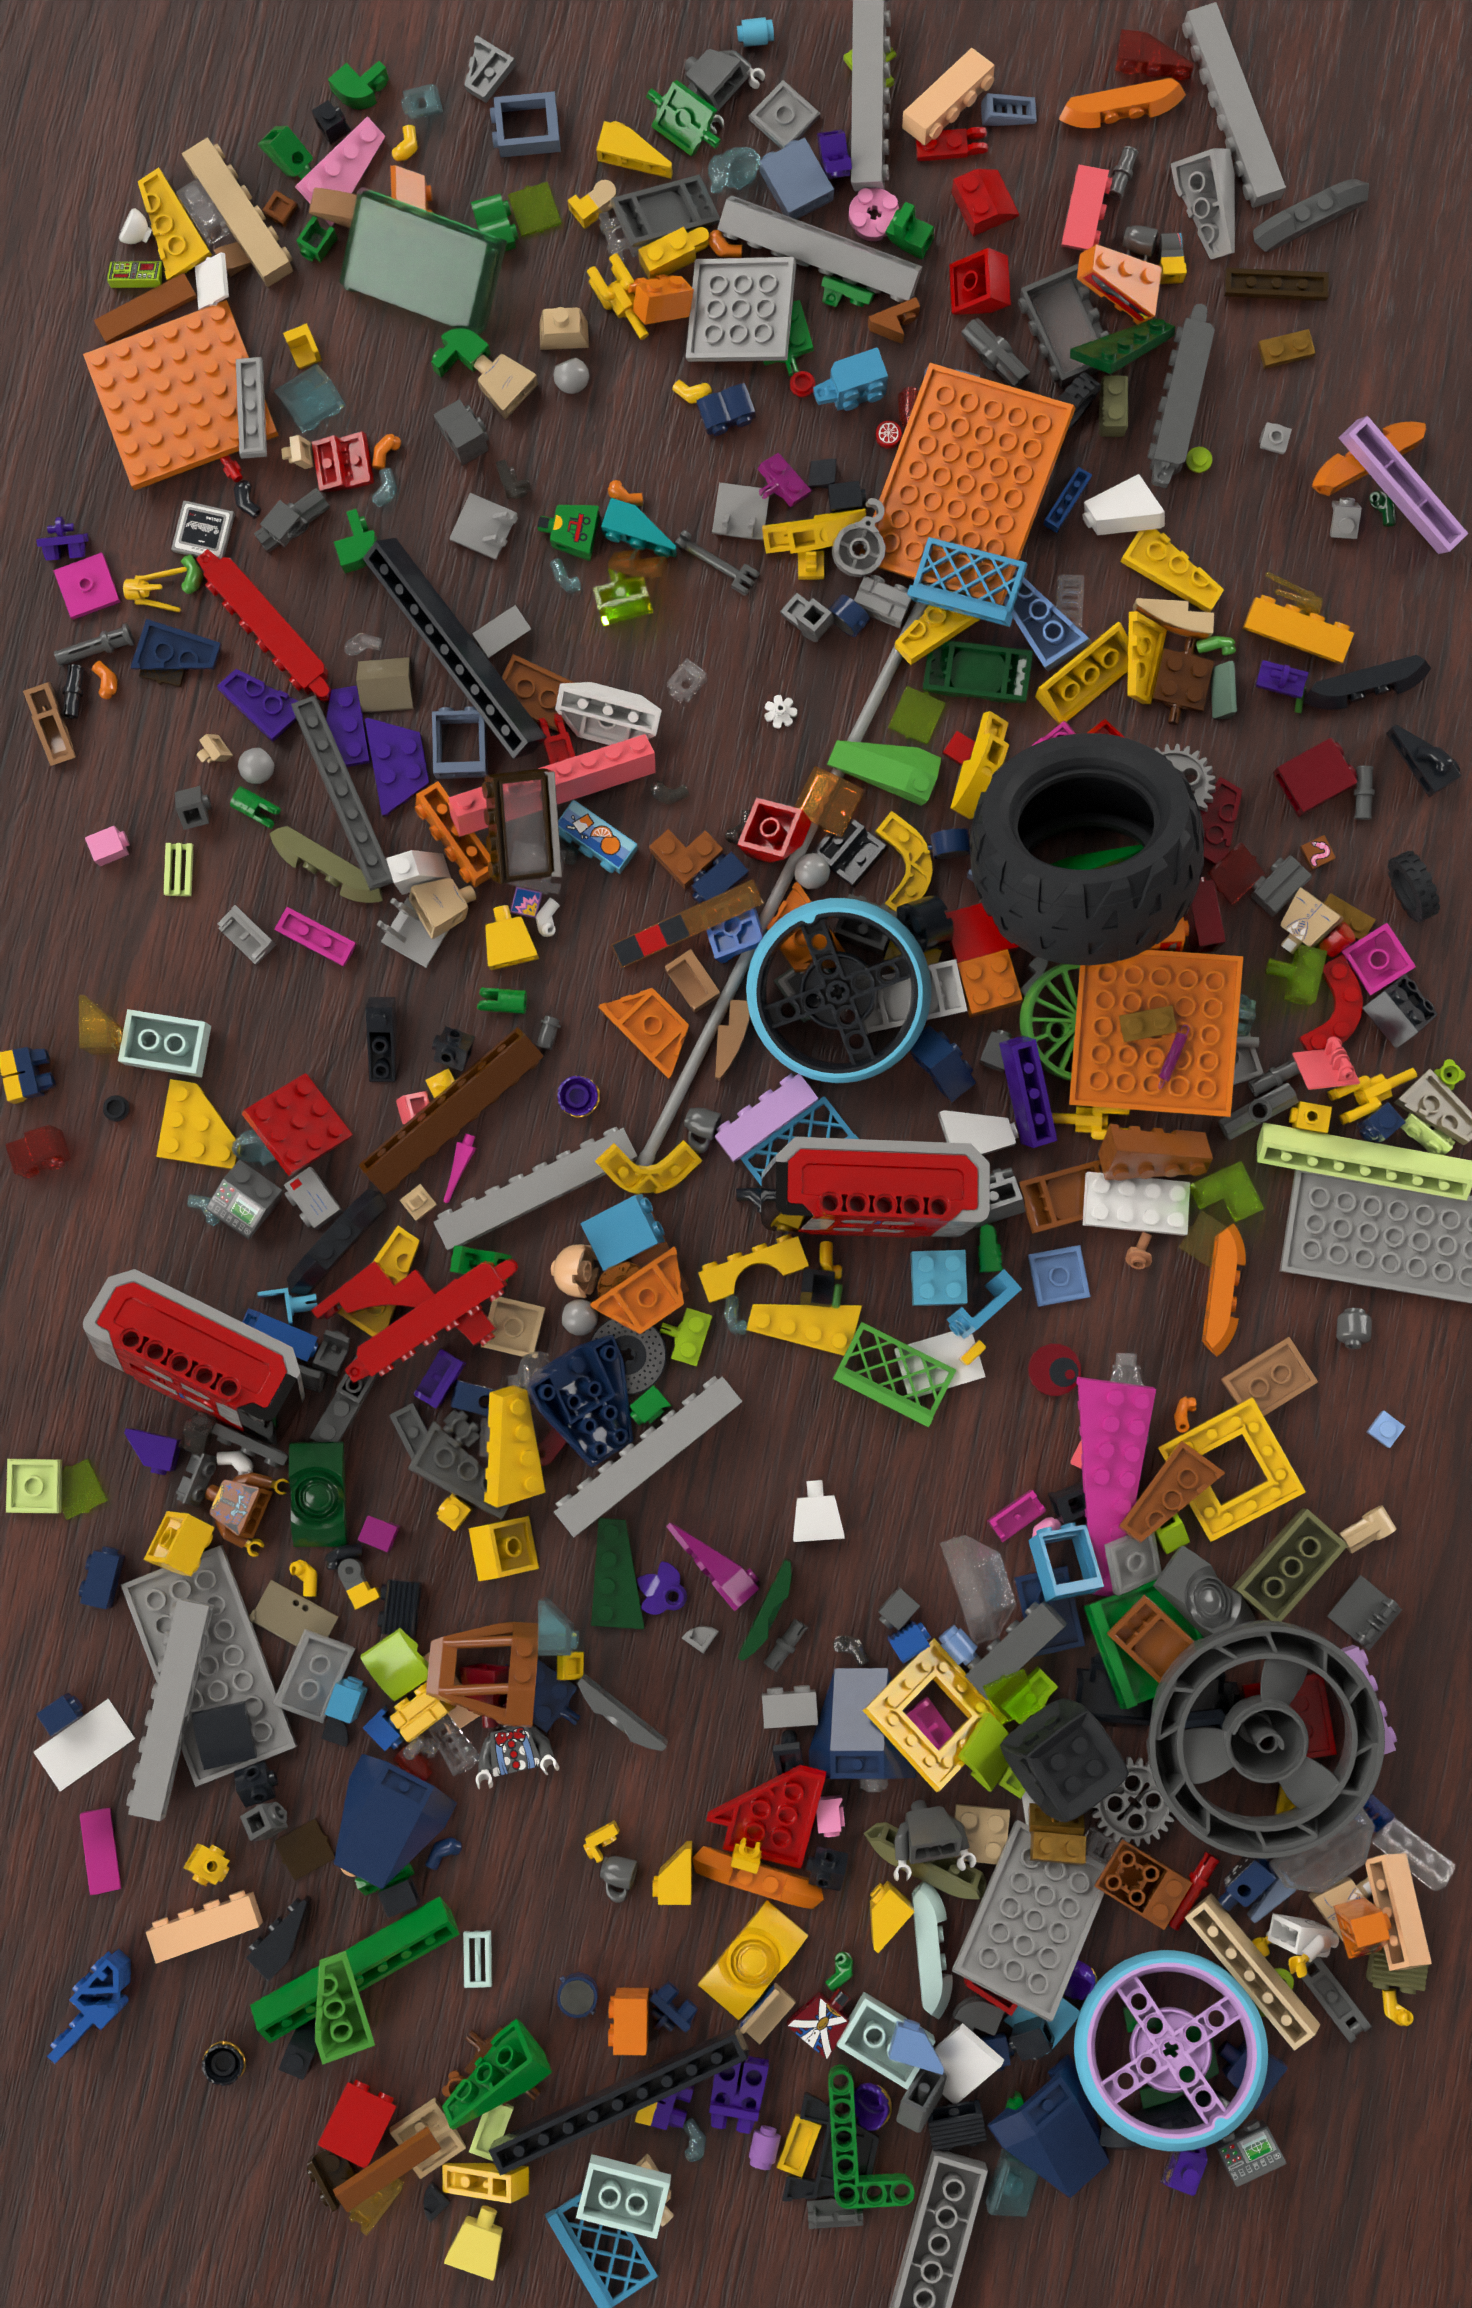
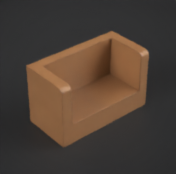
M691 949L665 966V971L694 1013L720 997V991Z

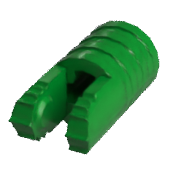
M242 786L236 790L230 802V807L270 829L273 828L274 821L259 813L260 810L263 808L273 814H279L281 811L280 807Z
M484 987L480 989L479 995L495 1000L479 1001L477 1005L478 1010L525 1014L527 1005V992L525 990Z
M988 1224L981 1226L980 1246H977L979 1273L1000 1272L1003 1270L1001 1244H998L996 1229Z

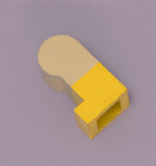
M601 180L596 183L594 190L583 198L579 199L575 194L568 199L570 212L584 229L613 208L610 200L613 197H617L616 187L609 180Z

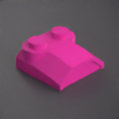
M1388 923L1342 951L1370 995L1416 967Z

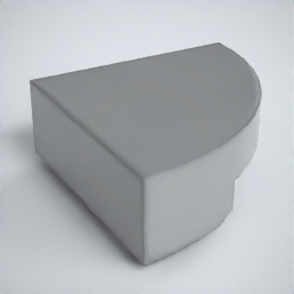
M698 1626L687 1631L682 1636V1639L704 1654L719 1631L709 1626Z

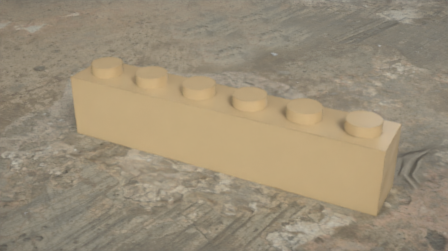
M207 137L183 152L182 155L187 166L266 286L269 287L292 273L293 269L290 262L293 258L285 246L280 248L276 242L280 239L273 227L267 228L263 220L266 218L259 206L253 207L249 201L252 199V196L246 186L242 185L240 187L236 179L239 177L232 165L226 166L222 160L225 158V155L219 145L215 144L213 146Z
M1212 1893L1194 1906L1185 1919L1236 1981L1244 1988L1295 2051L1311 2039L1318 2031L1320 2023Z

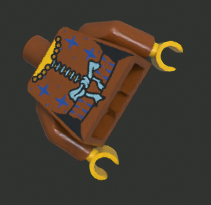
M251 1472L237 1475L232 1481L225 1479L220 1487L216 1485L209 1486L205 1497L213 1502L209 1512L216 1519L215 1524L222 1538L240 1548L246 1547L250 1556H258L259 1553L253 1551L251 1545L258 1544L260 1547H264L263 1541L253 1539L273 1493L269 1489H275L278 1494H286V1492H280L277 1489V1484L281 1481L289 1482L286 1479L274 1481L270 1476Z

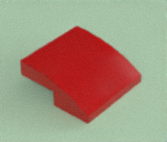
M361 431L341 438L333 435L311 442L320 492L340 491L374 484L367 436L364 432Z

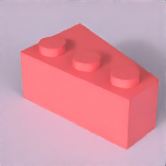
M1078 165L1061 247L1086 251L1095 244H1099L1101 231L1097 230L1098 220H1104L1107 205L1102 204L1104 193L1109 194L1112 184V178L1108 177L1109 170Z

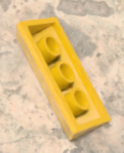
M1117 622L1038 688L1035 698L1059 725L1063 721L1067 722L1128 672V636L1122 624Z

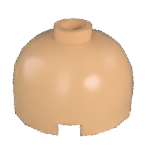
M579 1244L568 1246L552 1262L551 1274L554 1276L558 1288L567 1295L586 1298V1294L591 1295L594 1291L599 1268L593 1269L594 1259H598L591 1245Z

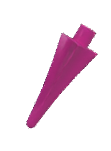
M465 1133L463 1142H457L451 1176L444 1197L445 1203H449L464 1169L477 1149L472 1147L475 1140L473 1135Z

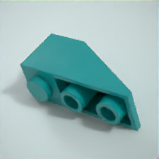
M614 498L610 499L601 525L602 535H605L606 539L613 542H620V540L628 542L631 547L638 550L647 548L653 550L660 557L669 558V556L676 558V545L636 505Z

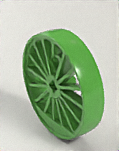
M1060 964L1038 977L1027 991L1020 1011L1021 1036L1034 1038L1036 1042L1043 1038L1048 1042H1055L1044 1054L1038 1047L1042 1069L1056 1077L1071 1081L1072 1073L1065 1071L1064 1068L1074 1048L1077 997L1070 981L1068 970H1080V965ZM1062 975L1072 1005L1051 983V979L1055 976ZM1045 985L1069 1012L1038 997ZM1035 1002L1066 1016V1018L1033 1017ZM1032 1022H1044L1041 1028L1042 1034L1035 1037ZM1054 1023H1057L1061 1028V1033L1057 1038L1053 1037L1050 1032L1051 1026ZM1071 1036L1057 1067L1048 1060V1057Z

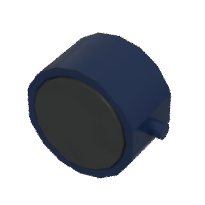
M843 594L828 609L833 614L834 624L852 637H856L870 621L866 611L853 599Z
M948 829L930 835L932 845L927 846L928 850L933 851L934 859H953L970 854V835L968 829Z
M581 1972L571 1973L566 1978L562 1975L559 1978L561 1983L557 1994V2002L561 2011L573 2018L585 2017L589 2013L594 2015L596 2013L594 2008L599 1994L598 1986L594 1979L588 1974Z

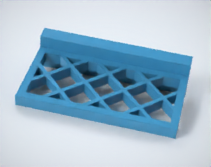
M928 537L914 583L910 585L907 595L915 602L1010 627L1013 619L1011 614L1028 564L1023 561ZM933 545L942 547L946 553L945 557L934 563L930 557ZM960 553L967 554L971 562L957 569L952 558ZM985 559L992 560L995 569L982 576L976 564ZM949 560L955 571L941 578L936 567ZM996 562H1000L1003 564L998 566ZM1010 565L1019 567L1016 577L1006 582L1001 571ZM974 566L979 578L966 585L961 573ZM934 570L938 581L930 586L921 584L924 574ZM998 573L1003 585L990 591L985 580ZM958 576L963 587L955 592L948 591L944 583ZM982 582L987 594L978 599L972 598L969 589ZM1004 589H1007L1010 595L1007 606L997 604L993 598L994 595ZM990 598L991 601H992V603H991V602H987V601H985V600H987V599Z
M825 1096L740 1158L772 1202L773 1192L767 1185V1179H761V1176L758 1174L762 1173L764 1169L754 1168L749 1160L756 1154L767 1155L766 1168L770 1163L771 1156L775 1157L778 1152H772L773 1142L779 1138L788 1140L789 1143L796 1137L793 1136L794 1126L798 1123L809 1124L808 1137L812 1135L813 1125L828 1127L826 1138H830L831 1127L844 1130L848 1135L844 1139H858ZM825 1104V1107L830 1112L829 1122L814 1121L815 1111ZM811 1114L810 1120H806L805 1118ZM833 1117L838 1122V1124L832 1123ZM790 1130L789 1136H788V1135H783V1134H785L787 1131ZM769 1145L768 1151H763Z
M581 2192L557 2209L553 2208L545 2216L597 2307L612 2308L658 2277L633 2233L625 2231L627 2233L625 2235L620 2234V2229H617V2233L603 2230V2225L600 2224L598 2228L583 2225L584 2220L581 2219L579 2224L567 2221L563 2213L572 2206L579 2207L578 2202L581 2199ZM571 2227L578 2228L577 2236ZM582 2229L597 2233L593 2248L581 2245L579 2240ZM601 2234L615 2237L612 2252L597 2249ZM619 2238L631 2240L633 2244L631 2257L616 2254ZM585 2251L592 2252L591 2260ZM636 2251L638 2252L641 2259L634 2258ZM596 2254L611 2257L607 2272L595 2269L594 2260ZM615 2258L629 2261L626 2276L611 2273ZM633 2262L645 2264L649 2274L640 2280L630 2278ZM600 2276L606 2277L605 2284L603 2283ZM610 2278L625 2281L623 2291L614 2298H612L607 2290ZM629 2282L634 2283L633 2285L628 2287Z

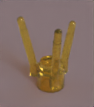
M1270 572L1265 573L1266 577L1301 594L1298 596L1279 589L1275 590V594L1297 601L1296 607L1301 609V614L1310 616V613L1319 614L1322 606V597L1316 596L1315 592L1307 591Z

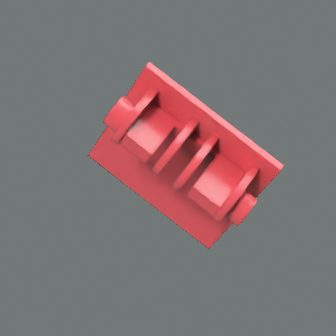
M1330 1037L1327 1040L1325 1049L1292 1053L1308 1090L1360 1084L1350 1058L1344 1047H1342V1041L1339 1038Z

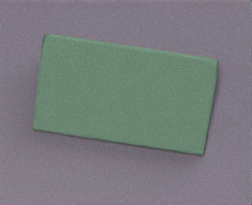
M1233 661L1220 664L1212 669L1211 697L1212 717L1214 719H1232L1237 712L1235 666Z

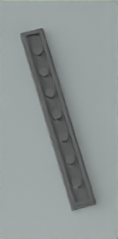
M316 695L291 704L369 890L372 891L393 883L386 858Z

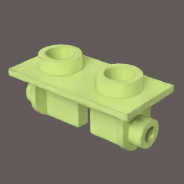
M1411 1113L1407 1115L1408 1117L1404 1120L1406 1123L1400 1128L1426 1148L1429 1153L1445 1155L1452 1150L1455 1141L1436 1128L1431 1130L1429 1128L1431 1125Z

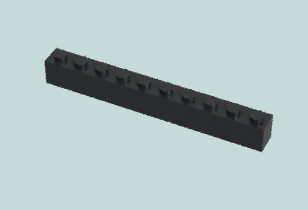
M396 538L375 541L365 554L363 560L513 759L533 754L547 738L399 541Z
M736 2026L494 2140L488 2151L501 2176L747 2060L750 2050L739 2027Z

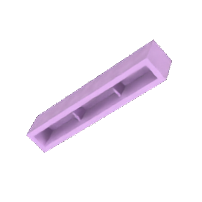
M1368 416L1357 419L1339 437L1341 442L1438 554L1450 552L1468 534Z

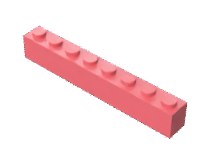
M643 734L541 768L555 772L558 805L656 773L655 752L646 735ZM541 780L503 784L505 822L543 810L542 801L539 796ZM482 787L448 797L451 819L459 836L488 828L484 820V810L487 809V805L482 793Z

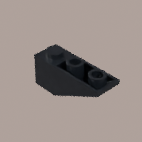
M369 997L365 1007L369 1082H395L396 998Z
M309 1895L303 1901L298 1897L287 1908L290 1914L284 1920L278 1917L267 1928L271 1933L264 1940L259 1936L248 1947L251 1953L246 1959L268 1982L293 1956L311 1899Z

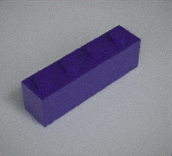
M1020 1036L1000 1042L999 1045L1020 1143L1035 1148L1057 1141L1036 1039Z

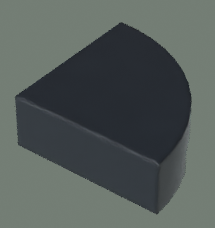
M329 1716L321 1739L347 1747L349 1734L345 1723Z
M433 2181L428 2185L423 2200L424 2212L430 2223L451 2202Z

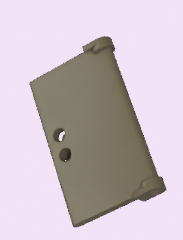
M273 1580L269 1582L256 1609L249 1615L252 1624L259 1625L295 1646L298 1645L304 1629L329 1637L339 1618Z

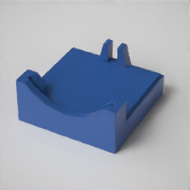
M750 893L701 910L714 957L720 963H725L743 952L756 949L765 935Z

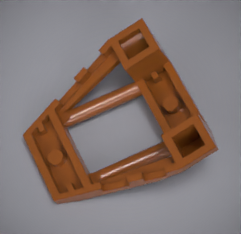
M498 1623L432 1640L426 1695L454 1706L459 1705L483 1717L484 1715L492 1718L504 1726L532 1728L540 1623ZM511 1646L508 1683L454 1685L457 1649ZM507 1694L506 1709L464 1696Z

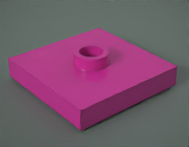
M103 553L53 570L72 620L121 602Z

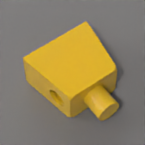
M508 905L494 908L496 922L486 925L487 960L490 970L539 959L522 917L511 918Z

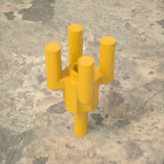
M615 253L609 260L613 265L611 271L617 281L607 286L596 266H593L587 270L591 278L589 283L606 310L613 308L618 318L627 317L640 340H643L649 333L639 317L633 312L635 292L628 293L629 286L634 283V280L618 253Z
M1411 1068L1389 1079H1386L1381 1073L1372 1078L1364 1075L1358 1078L1360 1084L1339 1086L1327 1093L1330 1100L1333 1101L1354 1092L1356 1101L1360 1106L1339 1115V1119L1344 1125L1378 1110L1382 1106L1381 1102L1392 1097V1088L1416 1078L1417 1073L1414 1068Z
M1077 1106L1076 1114L1052 1113L1053 1123L1075 1124V1132L1091 1133L1093 1139L1104 1140L1108 1130V1114L1129 1115L1130 1109Z

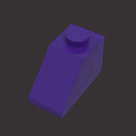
M125 1428V1436L142 1464L151 1467L150 1472L166 1475L167 1471H175L183 1440L133 1428Z

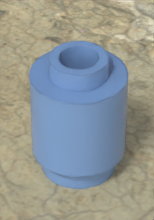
M955 1625L949 1627L938 1638L942 1643L941 1647L957 1665L962 1662L967 1665L977 1656L975 1650L978 1648L976 1644L961 1628L958 1629Z

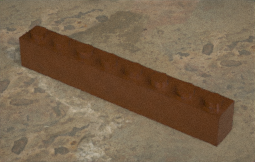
M516 1027L359 1164V1167L384 1195L389 1191L395 1190L402 1179L408 1174L417 1171L425 1159L435 1155L439 1151L440 1146L448 1139L456 1137L464 1125L474 1121L487 1105L495 1103L502 1092L508 1087L514 1086L525 1072L534 1069L544 1056L530 1039Z

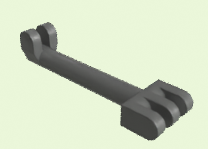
M682 530L679 539L677 538L675 541V545L733 578L734 581L731 584V588L747 596L749 590L741 584L744 583L752 587L755 582L747 577V575L749 574L757 579L760 573L747 564H744L741 570H738L691 541V534Z

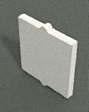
M220 252L211 258L207 257L206 261L195 266L198 310L209 306H217L218 302L229 297L225 253Z

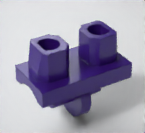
M56 517L55 525L47 526V531L49 534L57 533L58 537L36 539L37 547H42L46 561L61 559L59 545L68 544L70 558L85 557V542L89 541L88 533L66 536V532L75 530L74 524H65L63 517Z
M1263 660L1255 687L1301 699L1308 672L1291 668L1288 665L1283 666Z

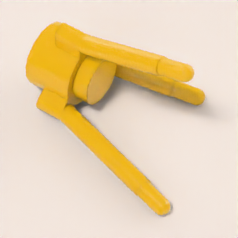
M175 568L153 574L135 576V579H126L123 585L124 596L127 600H135L136 605H148L168 611L180 612L181 609L179 607L145 599V597L149 596L150 590L162 589L161 584H149L147 581L187 571V568Z

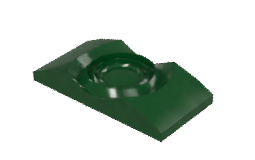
M948 640L927 654L923 690L950 697H973L1002 703H1026L1033 651Z
M290 1442V1522L293 1547H339L348 1545L344 1442Z
M784 1558L739 1650L738 1659L746 1660L768 1639V1632L782 1603L789 1596L791 1560Z

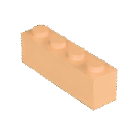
M971 48L903 111L902 128L923 145H926L932 139H936L946 125L953 123L963 109L970 107L980 93L987 91L992 86L995 65Z
M1406 1853L1384 1854L1364 1860L1374 1904L1376 1907L1381 1908L1383 1914L1387 1913L1391 1922L1392 1930H1388L1390 1940L1384 1946L1389 1971L1413 1969L1432 1964Z
M241 1890L229 1895L230 1900L220 1903L219 1899L203 1904L204 1909L194 1912V1909L190 1908L178 1913L179 1918L169 1921L168 1917L152 1922L153 1927L146 1932L155 1963L258 1928L263 1923V1919L254 1892L245 1894V1891Z

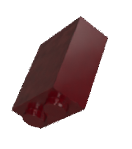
M1332 737L1278 766L1273 772L1274 777L1298 818L1348 791L1358 782L1355 769L1352 765L1346 763L1341 745L1338 742H1334Z
M1201 877L1194 900L1187 915L1184 916L1185 921L1187 920L1189 924L1188 939L1191 953L1217 951L1226 942L1214 880L1206 881L1205 877Z

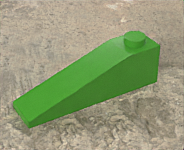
M837 740L827 765L922 806L929 800L937 780L941 757L917 747Z
M346 1951L319 1960L315 2042L322 2064L375 2046Z

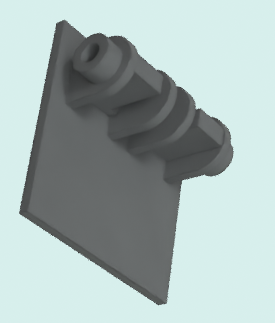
M1360 1575L1327 1617L1369 1651L1402 1609L1394 1600L1389 1599Z

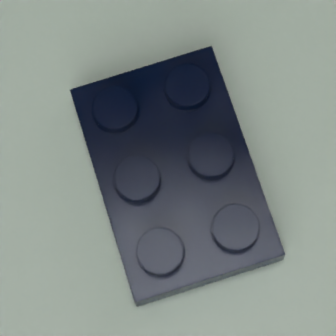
M1067 1566L1052 1568L1056 1585L1070 1582ZM1037 1572L1014 1577L1023 1620L1027 1617L1025 1611L1035 1601L1040 1605L1045 1600ZM1074 1597L1048 1602L1068 1624L1033 1657L1085 1646Z

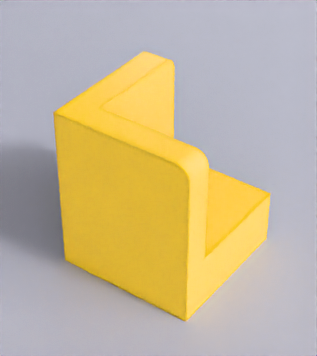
M307 323L283 333L298 369H303L322 361Z

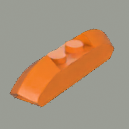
M1167 78L1075 96L1069 99L1059 120L1075 127L1099 128L1102 122L1111 124L1127 117L1136 119L1144 114L1155 117L1175 107L1186 94L1177 81Z
M1421 422L1395 423L1383 428V434L1401 455H1404L1418 447L1424 438L1426 424ZM1350 451L1345 454V457L1337 453L1320 468L1312 487L1319 494L1330 496L1369 473Z
M1234 1223L1217 1234L1214 1240L1202 1342L1216 1357L1231 1342L1239 1318L1230 1316L1231 1312H1235L1237 1297L1233 1296L1234 1286L1239 1284L1240 1270H1236L1237 1266H1245L1246 1253L1242 1237Z
M703 1846L692 1857L696 1873L739 1889L808 1909H813L824 1900L822 1889L808 1884L809 1878L762 1863L759 1865L757 1874L731 1867L732 1854Z

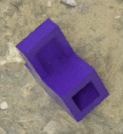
M841 129L817 133L821 165L827 178L850 176L852 164L851 158L847 153L845 132Z

